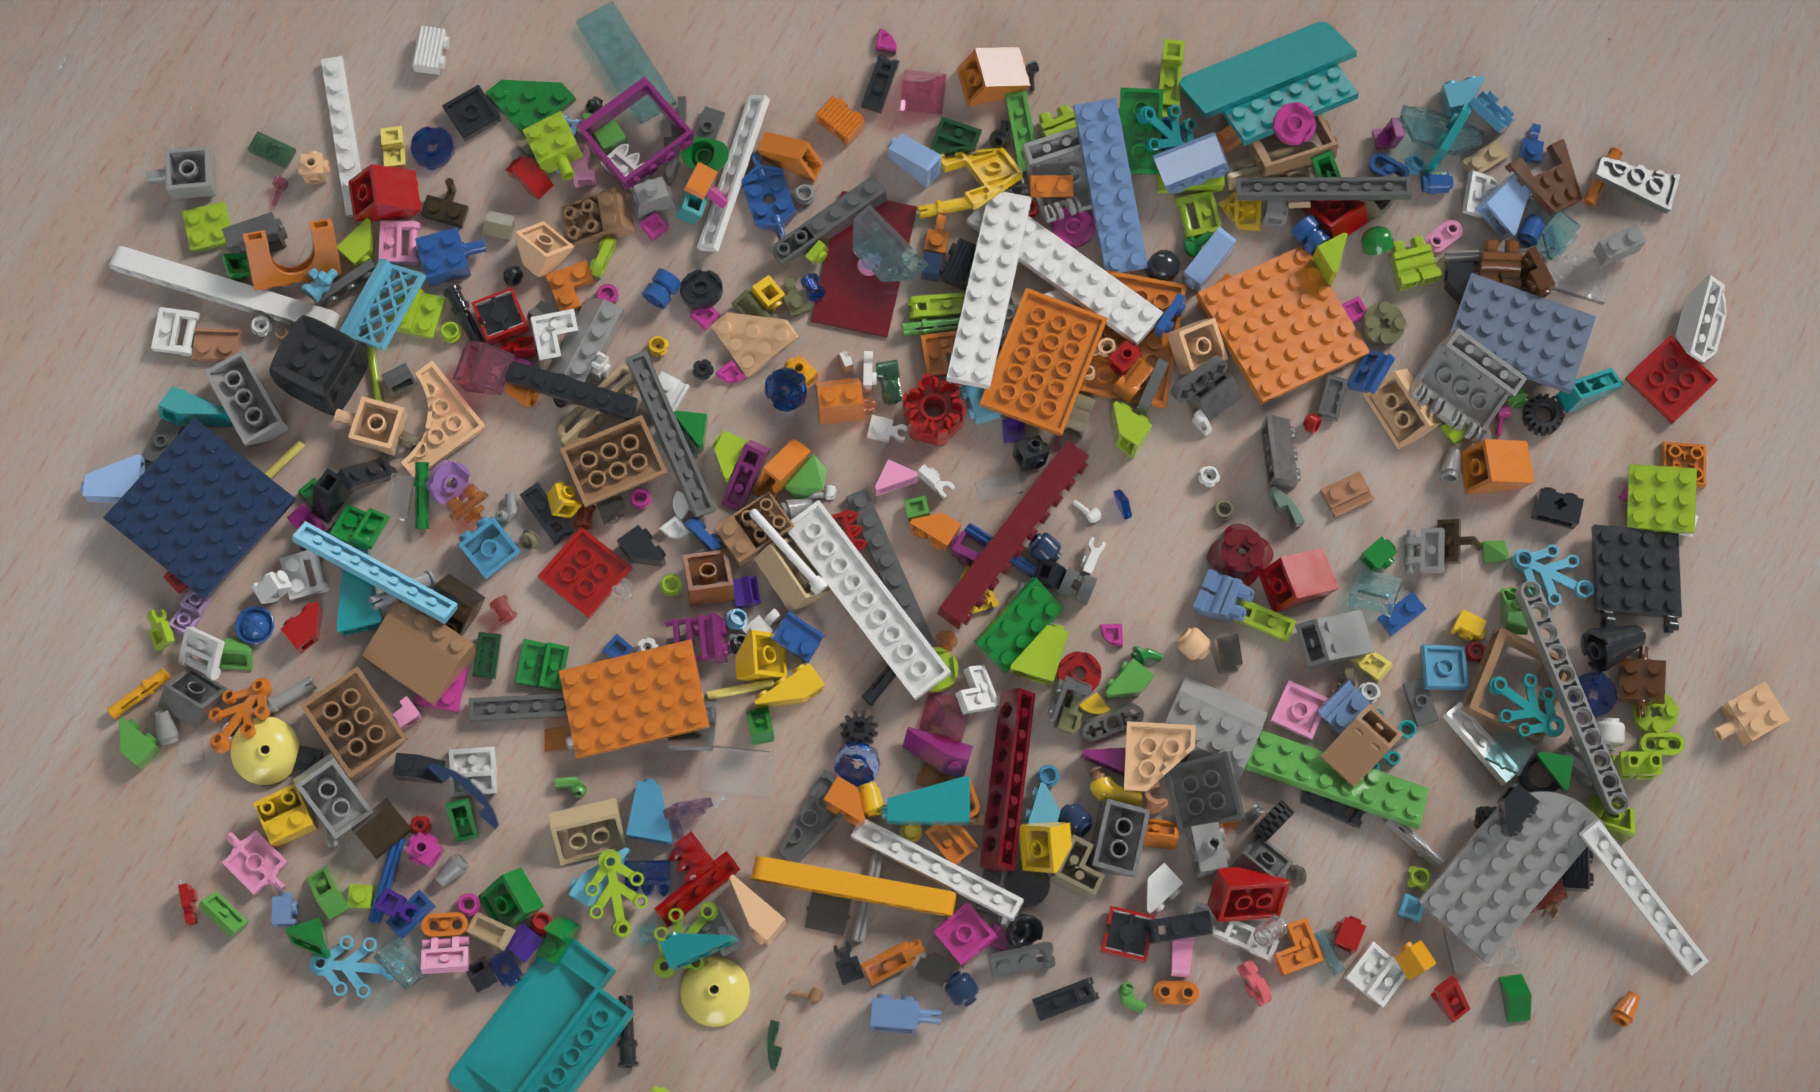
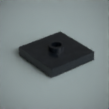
M479 84L442 105L443 110L464 141L501 121V117Z

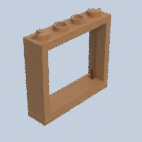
M1322 114L1314 117L1316 122L1315 132L1322 146L1271 161L1261 140L1246 145L1263 178H1275L1312 166V157L1332 150L1334 158H1337V148H1339L1337 137L1332 135L1330 124L1327 120H1324Z
M1500 627L1492 631L1461 711L1530 745H1535L1543 741L1546 735L1544 732L1520 737L1516 733V725L1510 722L1503 724L1498 720L1497 716L1479 708L1504 644L1542 662L1535 643ZM1550 651V657L1558 661L1559 656ZM1559 671L1560 680L1566 682V673ZM1550 681L1548 687L1553 688L1552 683ZM1546 691L1545 696L1547 698H1550L1549 691ZM1556 693L1555 698L1553 699L1554 708L1556 703L1559 701ZM1542 701L1539 710L1546 714L1544 701ZM1535 719L1534 724H1539L1540 722ZM1521 728L1522 733L1526 734L1527 731Z

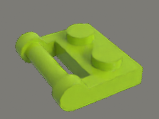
M1213 191L1175 199L1185 231L1183 233L1184 240L1191 236H1194L1195 239L1199 238L1207 231H1210L1213 235L1219 227L1222 228ZM1188 204H1193L1198 229L1192 228L1187 208Z

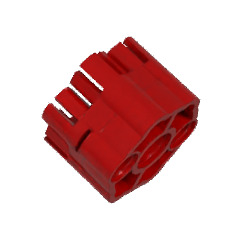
M927 373L921 376L917 388L909 389V394L907 392L904 393L902 414L911 439L935 446H943L964 426L966 406L963 407L964 403L959 398L960 389L958 383L951 382L949 384L946 380H942L939 383L937 377L933 376L930 379L931 374ZM929 407H937L942 411V414L938 417H931L925 413V410Z

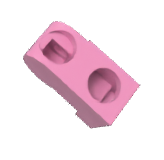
M578 143L584 157L572 162V169L575 172L573 177L575 188L597 186L595 171L589 170L591 162L589 147L584 143Z
M407 696L399 701L403 707L392 714V717L403 732L423 718Z
M1194 937L1171 941L1170 976L1190 977Z

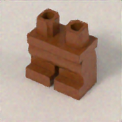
M1485 239L1483 250H1479L1478 275L1521 289L1522 253L1519 252V242L1517 240H1505L1504 251H1497L1498 240Z

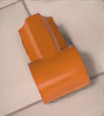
M1139 357L1126 375H1123L1116 382L1112 390L1126 402L1131 403L1139 394L1140 387L1153 372L1154 368L1147 361Z

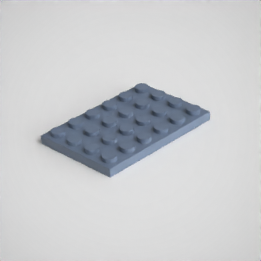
M1471 273L1450 334L1459 327L1527 377V379L1570 394L1596 316Z

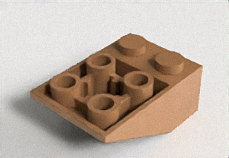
M616 186L561 207L566 240L574 246L599 243L602 239H606L607 236L620 239L636 233L629 193Z
M770 491L714 527V534L722 541V546L727 549V553L739 570L752 562L770 543H773V540L750 516L752 509L758 510L781 537L795 527Z
M1369 704L1320 757L1354 788L1397 744L1404 734Z

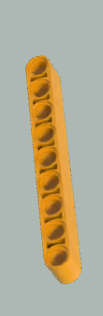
M755 856L751 880L761 883L945 917H953L957 895L952 891L763 856Z

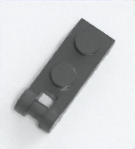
M1042 942L988 954L993 978L1042 967L1046 969L1053 968L1056 965L1055 957L1052 956L1054 951L1053 944L1051 942Z

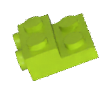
M419 289L396 331L434 340L446 303L445 297L424 293L423 289ZM405 295L396 299L397 305L404 302ZM395 314L387 317V322H392Z

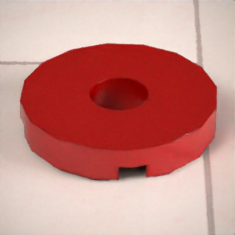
M1075 651L1065 655L1057 669L1058 682L1060 679L1064 680L1065 676L1075 678L1073 671L1076 668H1081L1085 671L1086 676L1083 679L1077 680L1091 684L1092 689L1090 693H1092L1098 687L1101 680L1102 672L1098 660L1086 652Z

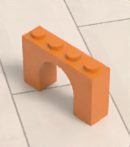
M331 219L309 222L312 251L305 261L293 266L279 264L271 257L265 230L243 234L254 290L260 289L265 291L275 286L286 287L302 281L306 283L312 282L313 279L308 275L312 268H315L318 272L322 270L325 273L333 268L338 272V275L342 274Z

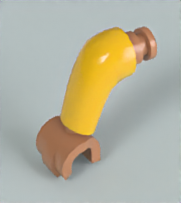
M1096 766L1088 771L1089 776H1092V783L1089 785L1090 791L1099 801L1111 799L1133 806L1141 805L1143 809L1151 810L1150 814L1152 815L1165 810L1169 804L1165 798L1155 799L1151 796V794L1158 793L1160 788L1159 782L1155 783L1147 792L1126 791L1124 786L1117 785L1111 777H1107V774L1103 773L1105 771L1104 766Z

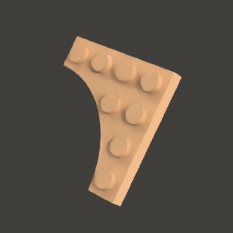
M433 361L415 373L426 394L428 414L426 430L422 440L401 461V464L414 480L415 462H429L430 471L486 429L484 423Z

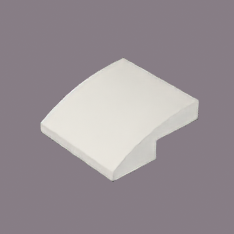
M495 746L448 750L451 769L469 778L484 794L497 793ZM450 777L451 797L471 795L457 781Z
M1369 941L1343 977L1372 1001L1384 1007L1407 976L1394 956L1387 954L1374 941Z

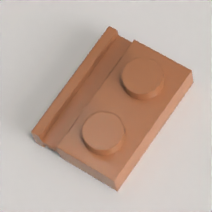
M195 328L196 333L192 354L194 361L222 362L239 352L240 330Z
M1360 471L1320 490L1334 519L1375 499L1371 495L1370 489Z

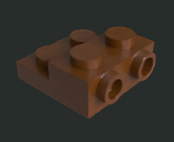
M1536 246L1528 249L1521 260L1520 275L1522 278H1525L1521 285V290L1546 299L1551 294V290L1556 283Z

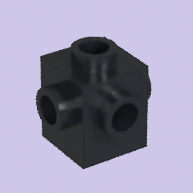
M1040 435L1026 437L1022 441L1016 442L1012 456L1022 472L1044 466L1050 451Z

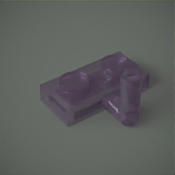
M711 797L678 802L663 810L665 819H670L676 840L684 837L680 820L689 817V815H692L693 818L705 815V810L713 806Z

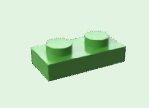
M217 891L201 900L198 905L230 938L246 928L249 923Z

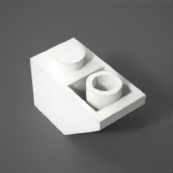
M1165 863L1145 881V914L1150 915L1153 913L1156 916L1165 907L1164 901L1168 898L1173 900L1182 892L1180 887L1183 882Z

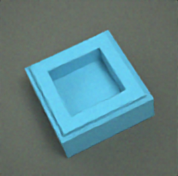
M1404 893L1397 916L1420 923L1425 908L1417 902L1418 897Z

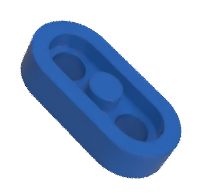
M1384 153L1372 155L1368 162L1369 171L1377 177L1393 173L1398 174L1400 177H1409V170L1404 164ZM1375 164H1380L1382 168H1377Z
M690 518L684 524L690 533L709 551L722 549L720 546L722 541L714 533L710 535L705 530L706 526L700 519L694 520Z

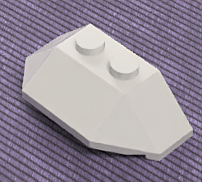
M1708 275L1685 298L1675 335L1686 353L1700 363L1706 362L1707 359L1717 353L1727 315L1726 299L1723 293L1725 285L1711 275Z

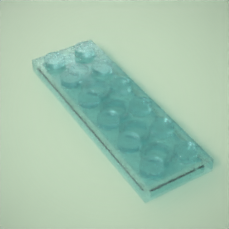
M613 1L576 20L577 26L620 94L646 76L671 107L677 105L676 99ZM647 95L629 107L639 124L662 113Z

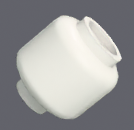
M1601 718V721L1597 722L1608 751H1616L1617 746H1622L1625 743V725L1619 722L1618 718Z

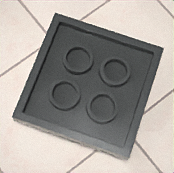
M1230 751L1176 764L1165 774L1179 834L1187 833L1192 826L1218 822L1220 825L1246 818Z

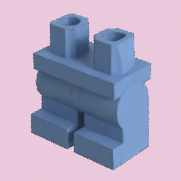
M1208 569L1202 584L1204 590L1200 589L1193 605L1197 614L1232 624L1233 620L1244 621L1247 610L1239 605L1241 600L1252 601L1255 594L1253 589L1244 585L1241 579H1234Z

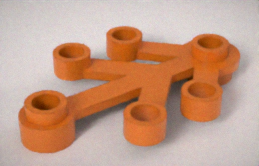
M267 678L256 679L249 688L237 692L227 690L222 695V699L227 705H233L238 700L247 698L245 702L224 710L216 707L209 711L208 717L213 723H219L223 719L233 716L223 731L214 734L210 739V745L216 753L223 754L230 749L231 741L229 737L242 720L244 724L240 732L244 737L252 738L256 734L257 730L254 727L252 706L256 701L258 706L255 708L254 714L257 718L265 720L269 717L270 710L267 707V697L272 693V684Z

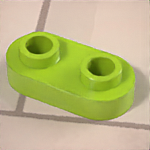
M607 236L606 239L600 241L598 251L600 252L597 258L592 259L589 267L592 270L593 276L603 277L616 248L617 239Z
M1675 732L1647 733L1639 739L1638 748L1644 752H1661L1662 756H1676L1684 750L1685 740L1680 734ZM1646 742L1652 744V749L1647 748ZM1669 742H1673V743H1674V745H1675V748H1674V749H1672V748L1669 747V745H1668Z

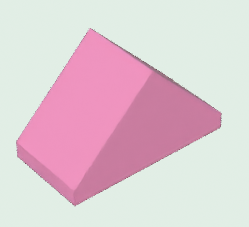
M888 459L875 485V495L879 496L917 483V472Z

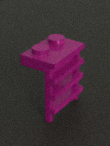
M711 613V615H698V617H685V619H673L672 621L665 622V627L673 626L674 643L681 642L679 625L686 624L687 640H692L694 652L692 623L699 622L702 656L696 657V662L715 660L719 664L728 663L727 656L730 655L728 651L729 644L725 640L728 627L726 621L718 614Z

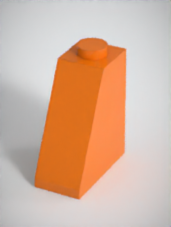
M767 131L759 141L757 151L765 161L812 182L816 181L824 166V163L807 141Z
M793 438L763 467L753 493L760 497L770 491L773 497L777 499L785 489L783 486L808 459L811 450Z

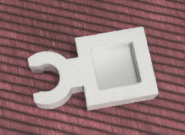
M598 351L596 361H593L591 364L593 367L591 373L594 380L601 382L604 377L609 375L612 366L610 358Z
M864 351L863 392H872V385H876L877 372H872L873 351Z
M872 415L867 438L889 443L890 437H893L897 442L904 443L905 437L899 436L898 432H907L908 427L903 424L893 426V419Z

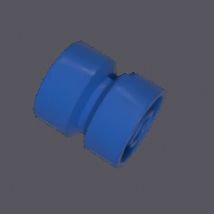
M1314 215L1304 218L1291 230L1296 240L1303 242L1302 247L1308 252L1309 256L1314 255L1317 246L1331 239L1325 229L1319 228L1320 223Z
M659 268L652 277L653 283L647 284L642 292V296L655 307L664 310L672 300L670 295L676 294L682 283L669 271Z

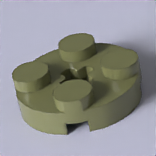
M1387 301L1373 304L1363 313L1362 332L1366 339L1375 345H1390L1400 339L1407 322L1399 308ZM1379 319L1387 321V328L1383 327L1381 329L1379 327L1381 324Z

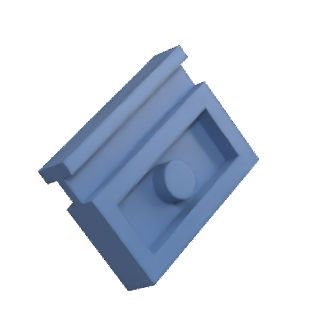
M1346 680L1316 711L1337 735H1340L1371 704L1351 684L1350 680Z

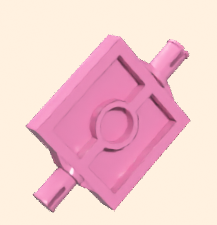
M257 830L241 841L233 832H230L228 834L230 837L226 836L225 840L234 848L222 863L253 895H256L269 884L278 893L282 892L276 884L283 890L286 886L277 876L289 862Z

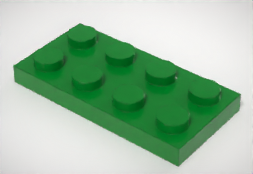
M1120 88L1119 116L1130 174L1160 176L1153 156L1161 153V148L1150 152L1146 149L1145 143L1150 138L1162 139V134L1150 123H1139L1136 113L1139 108L1150 106L1155 110L1156 117L1162 122L1164 89Z
M1032 577L973 642L1001 672L1006 673L1019 655L1047 625L1053 622L1064 608L1037 578Z

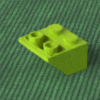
M1115 401L1109 417L1115 447L1134 459L1147 441L1153 425L1147 417L1143 415L1138 416L1132 412L1131 407L1123 402L1120 404Z

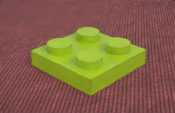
M225 201L182 211L189 247L192 253L227 245L222 228L231 226Z

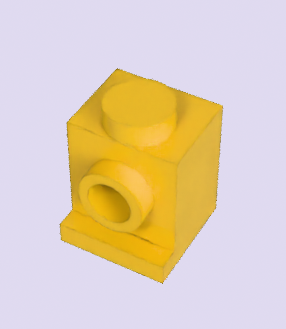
M770 275L752 286L751 293L767 312L770 309L775 312L783 305L782 301L785 294Z
M564 481L555 483L547 493L551 513L554 516L572 518L582 506V503L577 499L575 487L568 486Z
M1462 609L1449 633L1454 635L1457 632L1461 638L1467 641H1476L1477 639L1482 641L1487 632V629L1484 628L1487 621Z

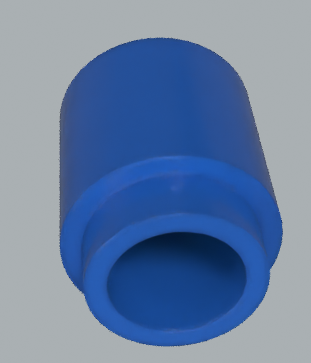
M1448 172L1427 173L1421 176L1420 181L1421 191L1427 192V194L1449 193L1450 189H1453L1454 184L1453 177L1449 176Z
M1530 214L1524 219L1517 235L1520 244L1525 247L1537 245L1545 228V220L1541 216Z

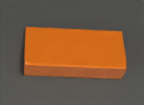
M1149 819L1143 846L1175 850L1179 834L1177 823L1174 821Z

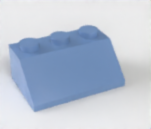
M1214 132L1153 156L1169 194L1180 193L1185 188L1201 185L1208 179L1222 177L1230 171L1223 148Z

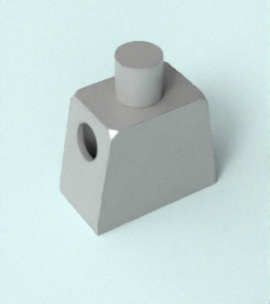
M663 177L646 180L643 183L634 185L632 188L630 201L637 219L649 216L654 211L659 213L676 207L670 188Z

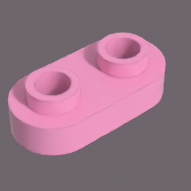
M1448 220L1432 231L1426 237L1425 243L1426 245H1431L1433 255H1439L1459 240L1463 233V228L1458 221ZM1449 228H1454L1455 232H1451ZM1433 240H1438L1439 244H1434Z

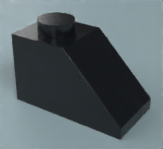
M396 753L393 776L397 780L443 784V781L427 767L431 763L445 766V761L417 754Z

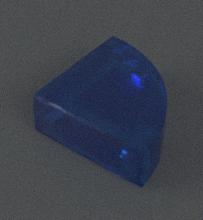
M1122 490L1113 491L1117 506L1124 520L1131 518L1132 512L1129 499Z

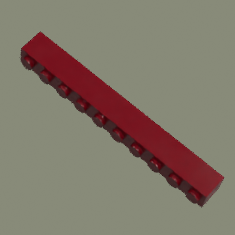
M1067 440L939 607L938 615L957 629H960L963 624L967 626L974 617L972 612L975 608L980 609L987 600L985 595L989 590L993 592L1000 583L998 578L1002 573L1006 575L1013 566L1011 563L1015 556L1019 558L1026 548L1023 546L1026 541L1034 539L1038 533L1036 528L1039 524L1044 525L1051 516L1049 511L1052 507L1057 508L1064 497L1061 495L1065 490L1069 492L1076 483L1074 478L1077 474L1082 475L1089 466L1086 463L1089 457L1088 454Z

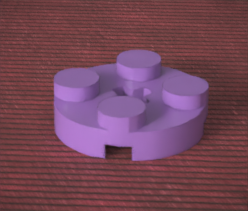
M443 460L432 470L426 481V487L431 497L438 503L443 505L458 504L470 492V472L461 463ZM453 478L451 481L452 487H446L447 480Z

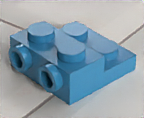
M1482 91L1477 97H1473L1468 104L1498 133L1505 132L1516 120L1513 117L1515 113L1507 105L1502 107L1497 102L1499 98L1492 91L1488 93Z
M493 516L481 518L475 523L477 528L472 532L466 530L458 537L460 541L457 543V546L485 579L489 578L521 552Z

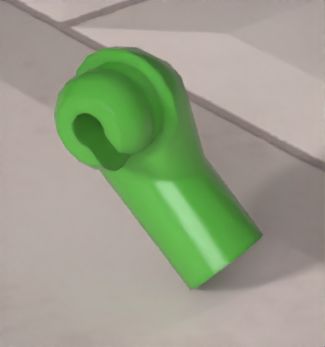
M577 777L555 778L556 789L568 788L576 798L584 797L587 792L586 786Z
M1128 981L1123 982L1118 991L1122 1004L1142 1014L1146 1003L1135 998L1132 983Z

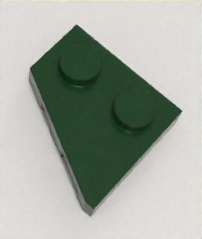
M941 117L930 149L938 154L945 155L955 154V152H975L982 129Z

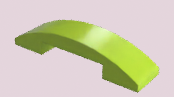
M1164 39L1159 79V89H1164L1162 117H1168L1166 111L1169 106L1178 105L1180 107L1181 88L1179 82L1182 77L1185 41Z

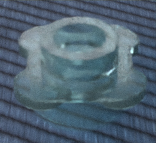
M651 921L648 925H638L635 931L639 935L640 940L638 943L641 947H646L653 943L658 944V940L654 936V931L658 927L656 922Z

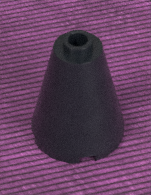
M1638 625L1591 628L1582 634L1581 648L1583 655H1588L1590 662H1588L1589 666L1601 673L1609 670L1645 644L1646 633Z

